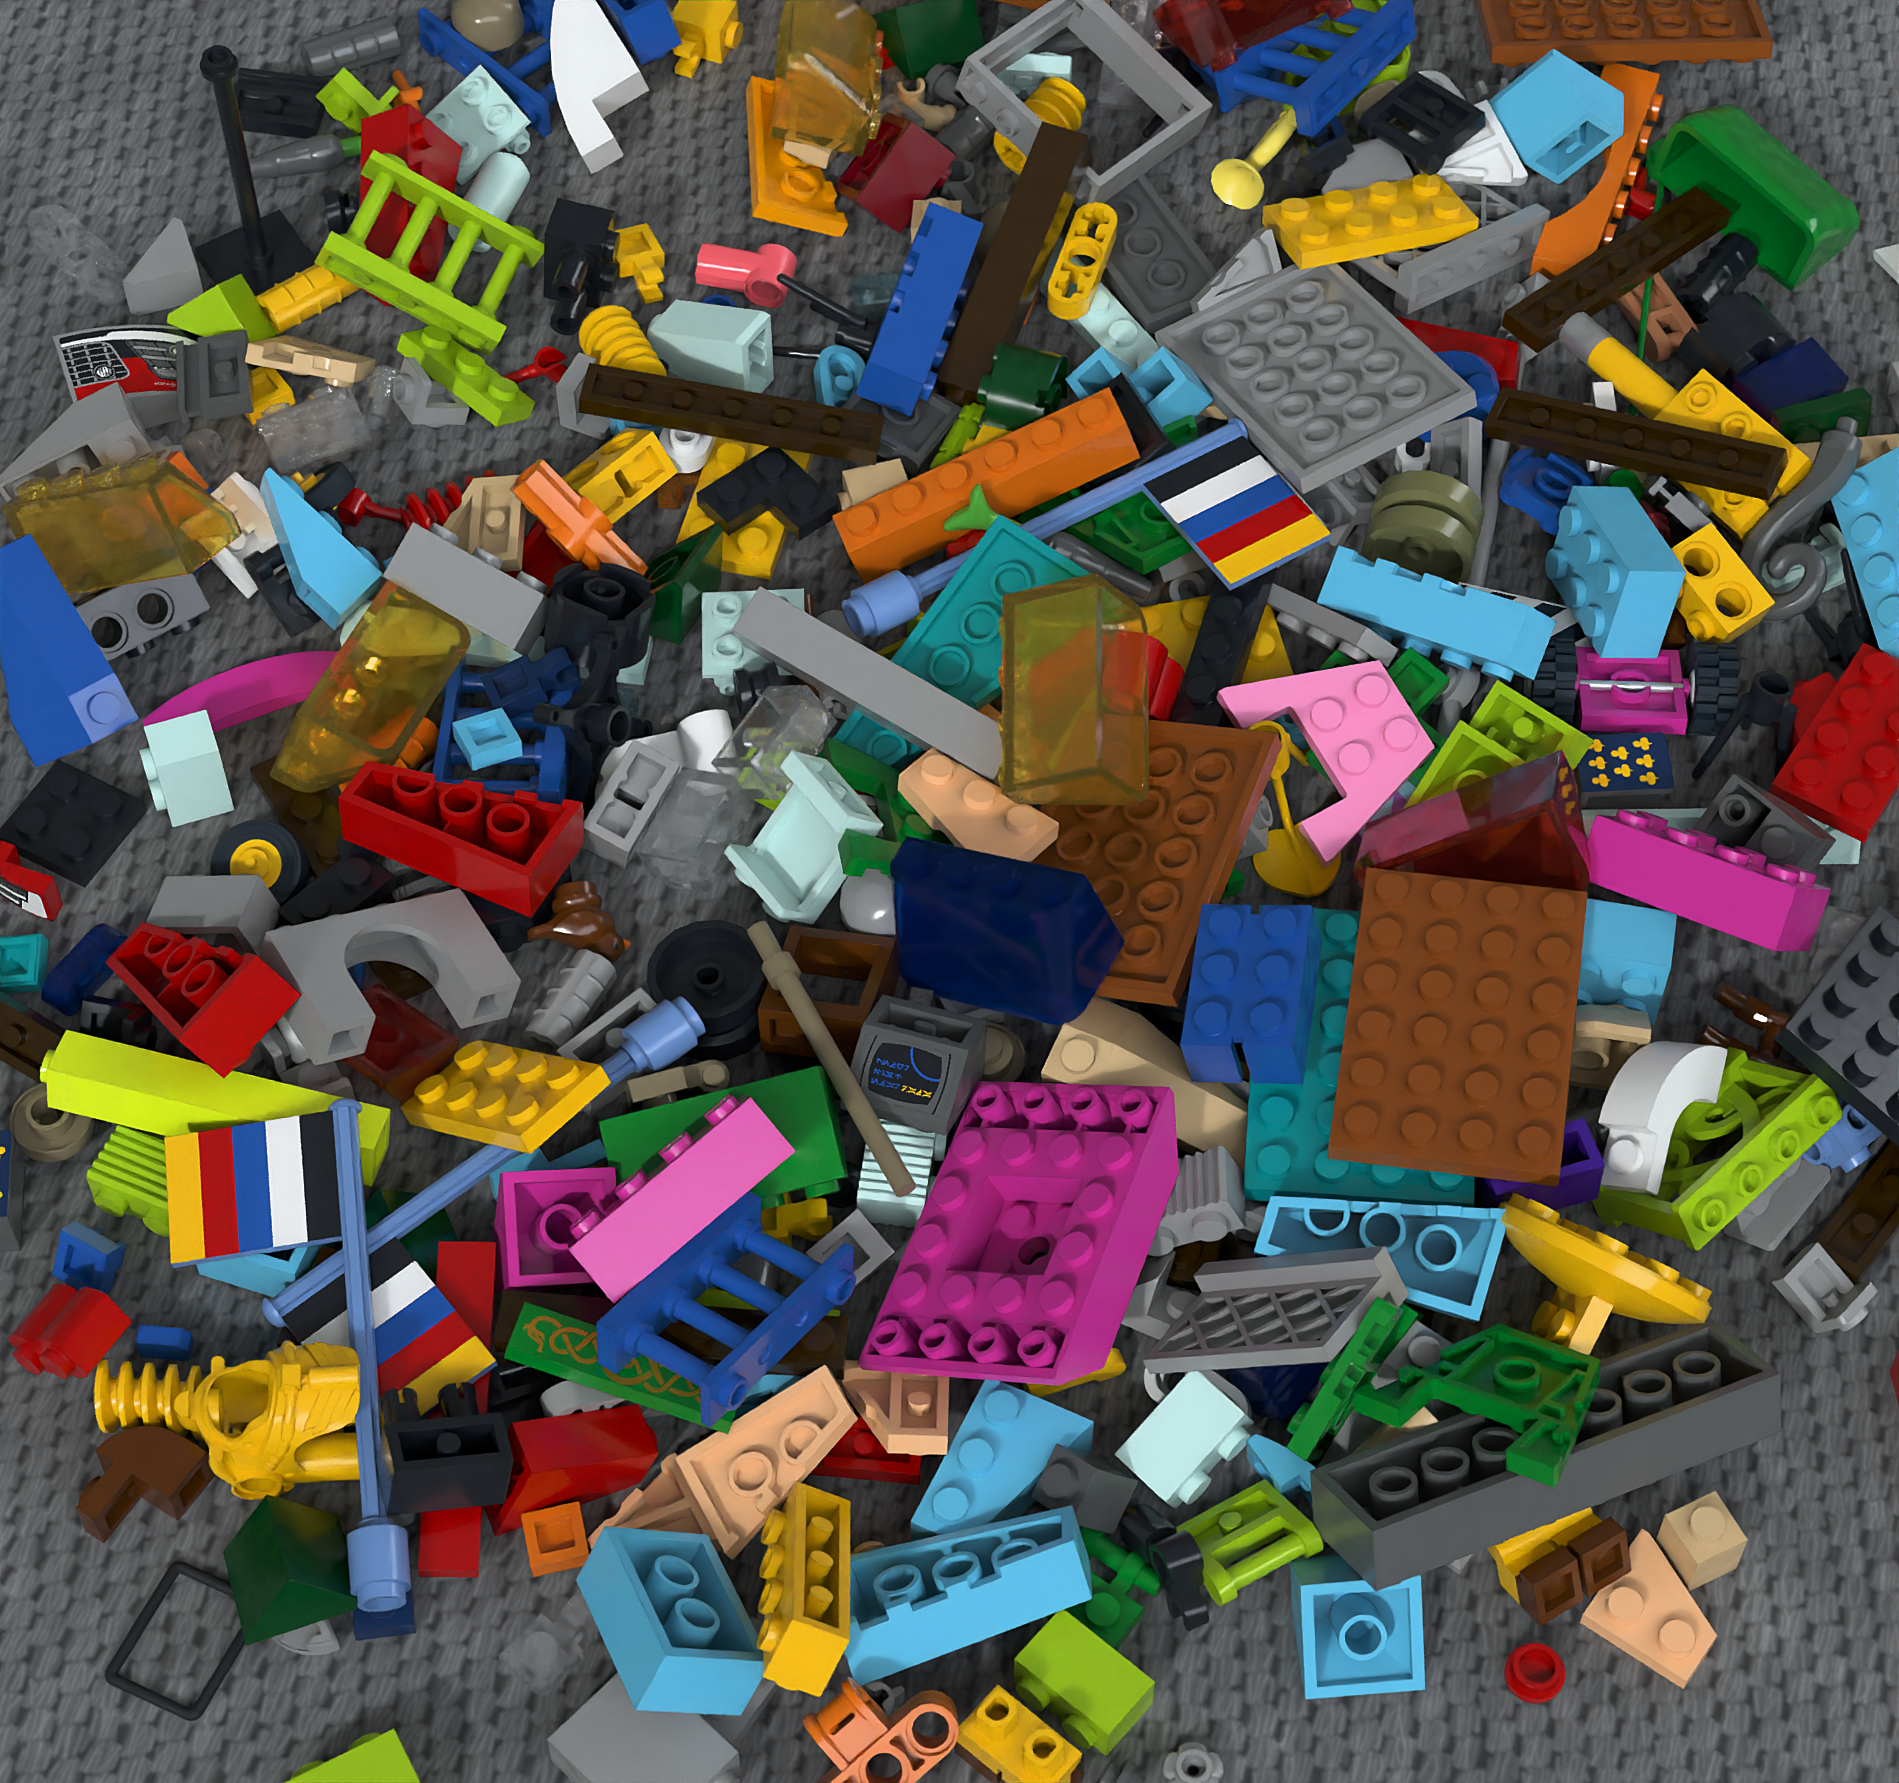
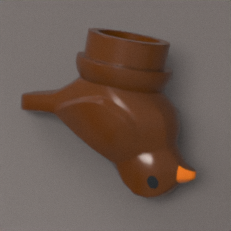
M587 881L569 882L556 887L553 891L554 901L552 902V911L555 916L549 922L531 928L526 932L528 941L552 939L576 950L586 949L600 954L610 961L611 964L616 962L623 952L631 946L630 941L623 939L616 932L615 923L611 915L601 909L602 898L597 894L596 885Z

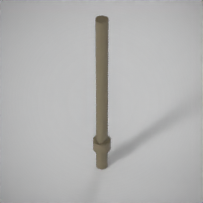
M760 921L753 924L747 933L764 962L761 969L773 989L780 990L895 1195L897 1197L908 1195L916 1188V1184L800 982L801 970L790 952L782 950L767 922Z

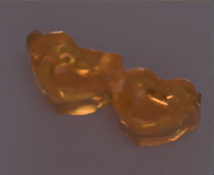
M701 469L692 473H676L657 488L659 507L670 510L681 509L684 497L683 485L697 486Z

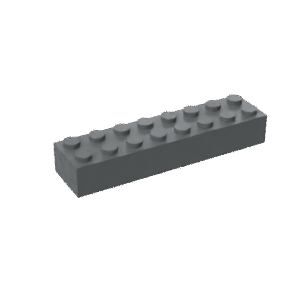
M1710 1318L1704 1324H1694L1600 1360L1599 1384L1560 1481L1554 1488L1506 1470V1449L1522 1433L1514 1431L1509 1425L1485 1416L1471 1415L1463 1412L1311 1470L1310 1480L1314 1526L1320 1536L1377 1592L1781 1432V1373Z

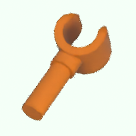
M394 71L392 78L400 92L392 100L393 108L409 103L422 114V109L417 103V100L423 98L422 88L420 86L412 88L402 71Z

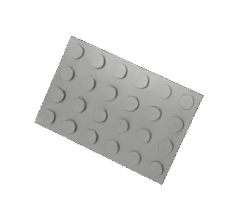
M1337 263L1300 270L1296 264H1293L1201 312L1197 311L1155 332L1158 347L1164 346L1191 367L1214 398L1212 403L1228 419L1237 418L1245 424L1248 430V439L1302 494L1320 487L1326 482L1477 407L1475 390Z

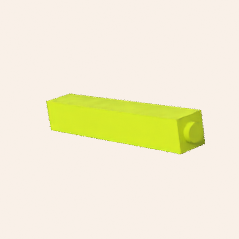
M70 1030L65 1031L56 1051L51 1049L47 1051L40 1071L41 1082L47 1083L48 1107L168 1137L328 1111L332 1102L343 1098L233 1070L225 1078H222L204 1063ZM359 1102L362 1106V1111L358 1114L363 1185L372 1187L389 1147L391 1109Z

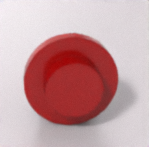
M1529 1643L1517 1647L1508 1656L1504 1668V1678L1509 1690L1519 1699L1534 1704L1545 1703L1555 1698L1560 1693L1566 1676L1565 1667L1559 1655L1549 1646L1540 1643Z

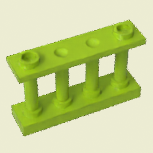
M373 150L360 173L372 180L373 183L346 234L341 235L331 231L314 263L420 321L448 331L455 340L483 355L489 356L500 342L507 326L497 321L495 313L520 263L532 269L544 254V243L538 241L537 236L529 229L519 225L511 226L408 169V165L399 157L389 153L381 154ZM392 191L417 206L391 257L382 259L366 250L364 242ZM435 215L459 228L460 231L434 282L426 283L410 274L408 266ZM477 239L501 251L503 255L478 305L470 307L454 298V294L451 291Z

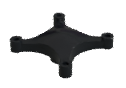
M597 633L593 638L592 648L597 653L591 673L574 696L562 707L538 703L533 710V720L535 723L553 727L559 726L566 738L575 767V784L567 792L566 799L583 802L584 811H590L595 804V789L598 776L606 758L614 747H621L628 738L639 739L648 737L653 732L651 721L631 717L629 709L622 706L616 683V667L622 642L619 636L605 633Z

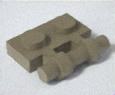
M707 1060L628 1080L625 1086V1093L630 1110L642 1107L645 1110L678 1101L677 1097L693 1091L704 1095L724 1090L730 1079L729 1071L722 1062Z

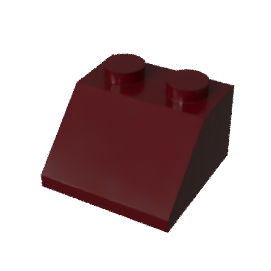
M887 111L836 182L834 189L880 223L900 234L904 228L908 229L911 227L913 201L925 200L932 189L937 190L945 183L952 171L950 164L956 155L912 121Z

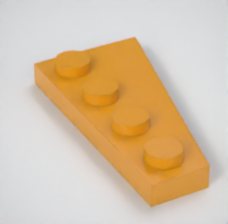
M751 76L746 87L752 217L835 237L843 236L848 223L844 212H837L834 204L837 194L832 181L825 180L821 167L807 164L798 157L783 151L790 85Z

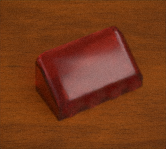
M1562 749L1366 823L1353 870V875L1361 890L1364 892L1366 870L1368 867L1584 892L1590 880L1591 860L1575 775Z

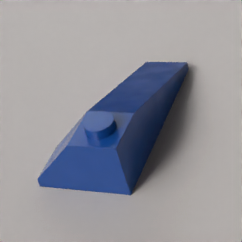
M31 533L0 547V666L6 685L10 722L35 767H38L93 744L139 720L113 669Z

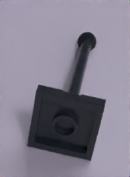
M216 45L207 48L203 52L200 70L202 76L213 84L243 226L195 247L197 260L216 285L242 273L256 297L274 287L275 283L280 284L293 277L295 272L300 273L313 266L316 257L308 247H305L296 235L295 229L280 209L262 218L260 216L232 80L239 70L238 60L229 48Z

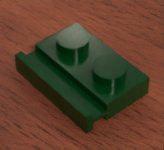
M1864 387L1775 409L1772 410L1770 425L1792 444L1821 441L1824 432L1835 430L1839 417H1849L1858 422L1855 436L1866 437L1868 434L1872 397Z

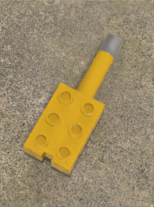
M1576 313L1566 320L1560 331L1559 341L1603 380L1613 382V388L1647 418L1781 447L1787 450L1788 463L1770 501L1665 478L1678 491H1685L1686 493L1692 491L1712 509L1708 517L1740 545H1742L1745 537L1757 521L1808 474L1813 464L1810 458L1704 368L1678 392L1586 313Z

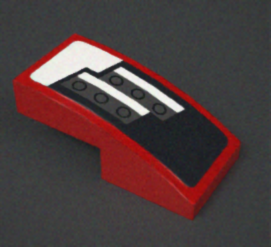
M0 840V895L19 908L54 922L63 906L54 877L24 868L16 846Z

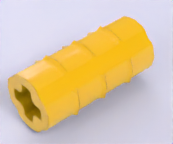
M315 263L300 273L295 272L293 277L282 283H275L274 287L256 296V299L275 332L279 335L295 325H301L302 321L317 313L321 314L322 310L337 302L341 303L342 299L359 291L360 287Z

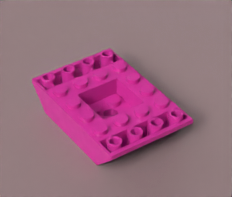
M977 1081L857 1363L860 1368L871 1371L1058 1386L1104 1368L1179 1175L1175 1100L1171 1088L1159 1086ZM1049 1249L1047 1255L1039 1257L1029 1265L1030 1260L1035 1254Z

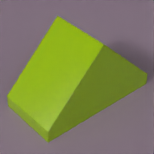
M242 273L214 286L167 316V324L202 337L246 330L251 343L274 338L277 335Z

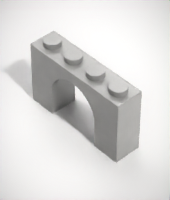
M460 888L439 893H427L421 897L391 904L383 903L373 908L343 915L334 914L321 920L299 925L282 926L266 932L259 955L262 961L301 994L297 1001L284 1013V1017L314 1066L365 1052L376 1015L347 970L353 965L366 961H389L415 970L433 985L461 1029L507 1018L521 983L520 978Z

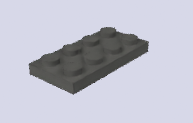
M1143 174L1104 202V204L1112 207L1117 214V235L1102 277L1131 316L1149 335H1153L1155 332L1193 314L1190 301L1217 273V270ZM1074 202L1064 223L1068 230L1075 212L1079 208ZM1094 224L1091 229H1088V237L1095 239L1098 224ZM1088 256L1091 262L1094 263L1095 260L1092 257Z

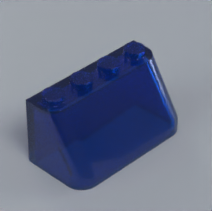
M906 836L891 861L890 878L898 969L909 987L916 992L1051 1025H1062L1075 1020L1085 1011L1125 943L1085 874Z

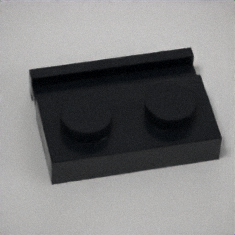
M239 68L238 81L234 82L233 85L243 131L303 139L317 135L326 108L315 96L330 79Z

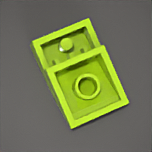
M1497 680L1470 723L1467 724L1459 720L1403 809L1487 864L1505 849L1542 811L1576 768L1594 740Z

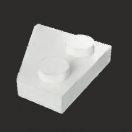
M1486 99L1475 104V107L1485 112L1486 126L1448 156L1444 165L1436 174L1447 184L1520 186L1525 184L1528 174L1489 102ZM1416 130L1407 133L1425 145L1432 141ZM1409 158L1417 175L1425 173L1417 168L1416 161Z

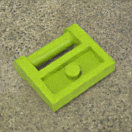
M1266 1479L1176 1527L1177 1533L1186 1530L1195 1539L1204 1562V1569L1202 1571L1203 1584L1206 1586L1212 1599L1219 1606H1223L1236 1599L1239 1589L1302 1555L1308 1559L1324 1549L1321 1536L1313 1523ZM1284 1533L1287 1534V1536L1283 1537L1282 1539L1272 1543L1271 1545L1252 1554L1251 1556L1232 1565L1231 1567L1224 1569V1567L1229 1563L1239 1559L1240 1557L1248 1554L1249 1552L1259 1548L1264 1544H1268L1274 1541L1280 1535Z

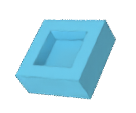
M502 707L452 723L454 739L472 771L523 756L521 739Z

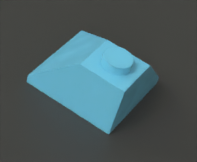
M1340 1555L1310 1557L1308 1559L1296 1558L1290 1561L1292 1615L1305 1699L1425 1690L1421 1575L1376 1592Z

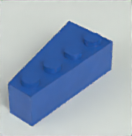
M596 0L626 50L640 65L663 58L670 49L681 44L668 0Z
M929 202L902 266L855 395L909 417L918 398L927 402L938 375L929 370L931 367L939 369L949 342L941 338L942 335L950 338L959 316L960 310L953 308V306H961L971 282L970 279L964 276L984 223Z

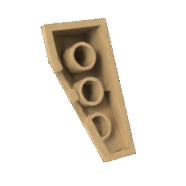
M1088 995L1063 1024L1041 1071L1042 1082L1170 1087L1174 1093L1177 1148L1194 1155L1196 1151L1204 1153L1206 1149L1215 1150L1217 1145L1225 1147L1244 1176L1248 1105L1221 1082L1192 1081L1182 1049L1141 1014L1097 996Z
M1587 1004L1577 1006L1569 1085L1609 1091L1612 1082L1625 1062L1640 1048L1650 1043L1652 1029L1648 1012L1630 1010L1626 1006L1619 1004L1607 1006Z

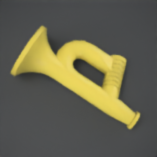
M1293 108L1289 111L1281 112L1279 119L1271 125L1244 161L1235 158L1225 159L1215 166L1211 173V184L1221 201L1241 210L1251 209L1260 202L1264 195V184L1259 171L1274 158L1297 129Z

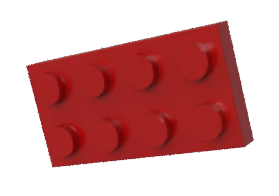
M1863 643L1775 777L1769 792L1794 806L1803 814L1865 843L1899 790V659Z

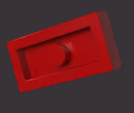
M856 1415L858 1420L823 1458L824 1465L814 1468L809 1474L920 1485L923 1455L888 1453L864 1419Z

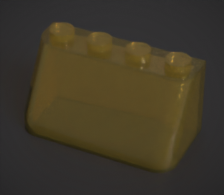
M854 0L784 1L777 28L770 137L857 156H863L867 138L876 139L881 112L877 111L882 90V84H878L883 62V58L879 57L884 31L877 30V20Z
M154 455L139 458L122 468H119L116 462L108 463L85 475L82 474L80 469L72 470L49 482L46 481L44 476H39L20 484L16 488L18 495L1 506L15 538L18 539L31 533L67 594L191 574L242 534L241 527L234 513L168 460L156 461Z
M1098 573L1003 595L1002 617L999 620V633L1002 639V665L998 672L999 684L1002 689V714L998 720V730L1002 739V764L998 768V781L1002 794L1017 804L1124 806L1144 801L1149 792L1148 631L1140 607Z
M387 580L296 713L270 776L297 791L314 793L351 781L366 761L394 766L464 659L471 643V636L467 627L455 617L392 581Z

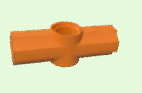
M538 459L516 478L510 491L548 528L545 531L546 534L576 563L579 561L581 563L584 562L583 565L588 570L598 571L600 562L612 563L629 568L642 576L648 570L643 560L611 530L614 526L610 520L589 499L583 495L578 496L543 459Z

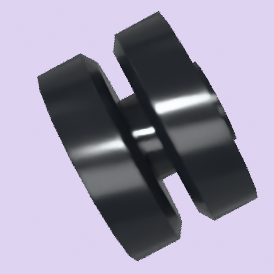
M722 920L693 922L675 929L656 946L648 961L647 985L650 996L657 1005L665 999L671 1002L678 996H681L694 1008L704 1024L705 1033L697 1038L698 1045L683 1056L702 1062L707 1060L727 1061L749 1052L760 1043L758 1007L768 985V980L761 969L764 962L750 939L747 930L742 926Z

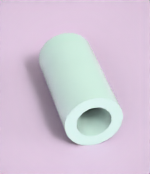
M492 153L488 156L463 199L506 222L530 181L529 171L523 161L514 154ZM449 223L448 232L455 241L460 229ZM477 239L472 250L484 253L491 246Z

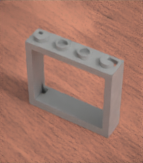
M1050 0L967 57L955 88L970 105L975 106L995 126L996 130L1003 137L1008 138L1028 157L1042 121L996 75L1059 31L1068 27L1169 124L1167 128L1100 176L1089 166L1087 167L1073 202L1078 207L1087 203H1104L1197 136L1213 105L1104 0ZM1184 106H1186L1190 111L1187 112L1184 109Z

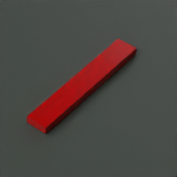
M439 1241L436 1287L492 1355L497 1243ZM491 1370L472 1383L476 1390L479 1414H488ZM439 1407L427 1416V1419L444 1418L442 1408ZM483 1506L421 1512L418 1555L419 1577L479 1578Z

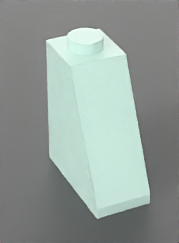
M675 300L663 314L656 315L648 327L647 339L658 358L668 363L670 372L686 380L762 393L774 379L771 316L763 311Z

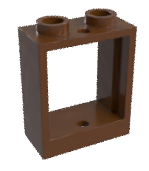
M791 925L782 950L791 953L801 973L867 981L858 1006L812 1001L845 1061L852 1062L863 1023L882 995L893 997L898 984L897 938ZM768 982L758 1007L761 1051L818 1058L780 990L773 989Z

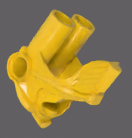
M285 1340L280 1348L268 1351L263 1360L247 1361L232 1368L225 1366L224 1358L215 1356L211 1360V1374L200 1383L197 1391L194 1393H190L189 1390L183 1391L175 1399L174 1408L178 1421L184 1428L200 1432L209 1447V1465L216 1476L231 1485V1492L239 1498L247 1500L263 1499L266 1494L277 1497L288 1493L297 1483L360 1480L356 1433H344V1427H356L355 1415L358 1412L360 1402V1362L358 1354L351 1347L328 1345L322 1342L295 1346L293 1342ZM229 1427H232V1434H229Z

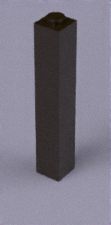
M1043 121L1041 123L936 378L941 396L961 408L965 405L971 406L973 403L986 406V403L978 402V389L983 373L992 374L993 372L992 361L995 347L998 342L1015 344L1092 158L1088 135Z

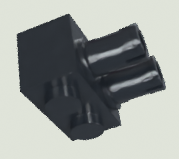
M557 198L545 231L543 298L557 301L550 319L551 328L559 334L570 336L577 332L585 307L598 309L605 292L613 293L615 290L619 265L612 264V261H615L618 253L620 233L613 231L614 211Z
M461 1382V1398H459L456 1383L448 1384L440 1389L438 1401L444 1418L421 1420L417 1404V1392L412 1388H403L402 1396L404 1403H400L397 1388L388 1390L381 1395L379 1404L383 1411L385 1424L382 1430L376 1470L386 1516L505 1503L514 1459L502 1412L479 1414L476 1390L471 1383Z

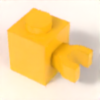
M679 0L672 11L681 40L680 45L671 49L674 55L680 56L679 61L675 65V74L692 78L697 71L701 58L722 64L729 50L738 48L743 35V23L738 20L737 1Z

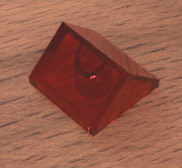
M377 983L361 992L376 1015L365 1052L340 1060L403 1105L415 1095V1088L423 1080L438 1075L458 1049L460 1039L382 984Z

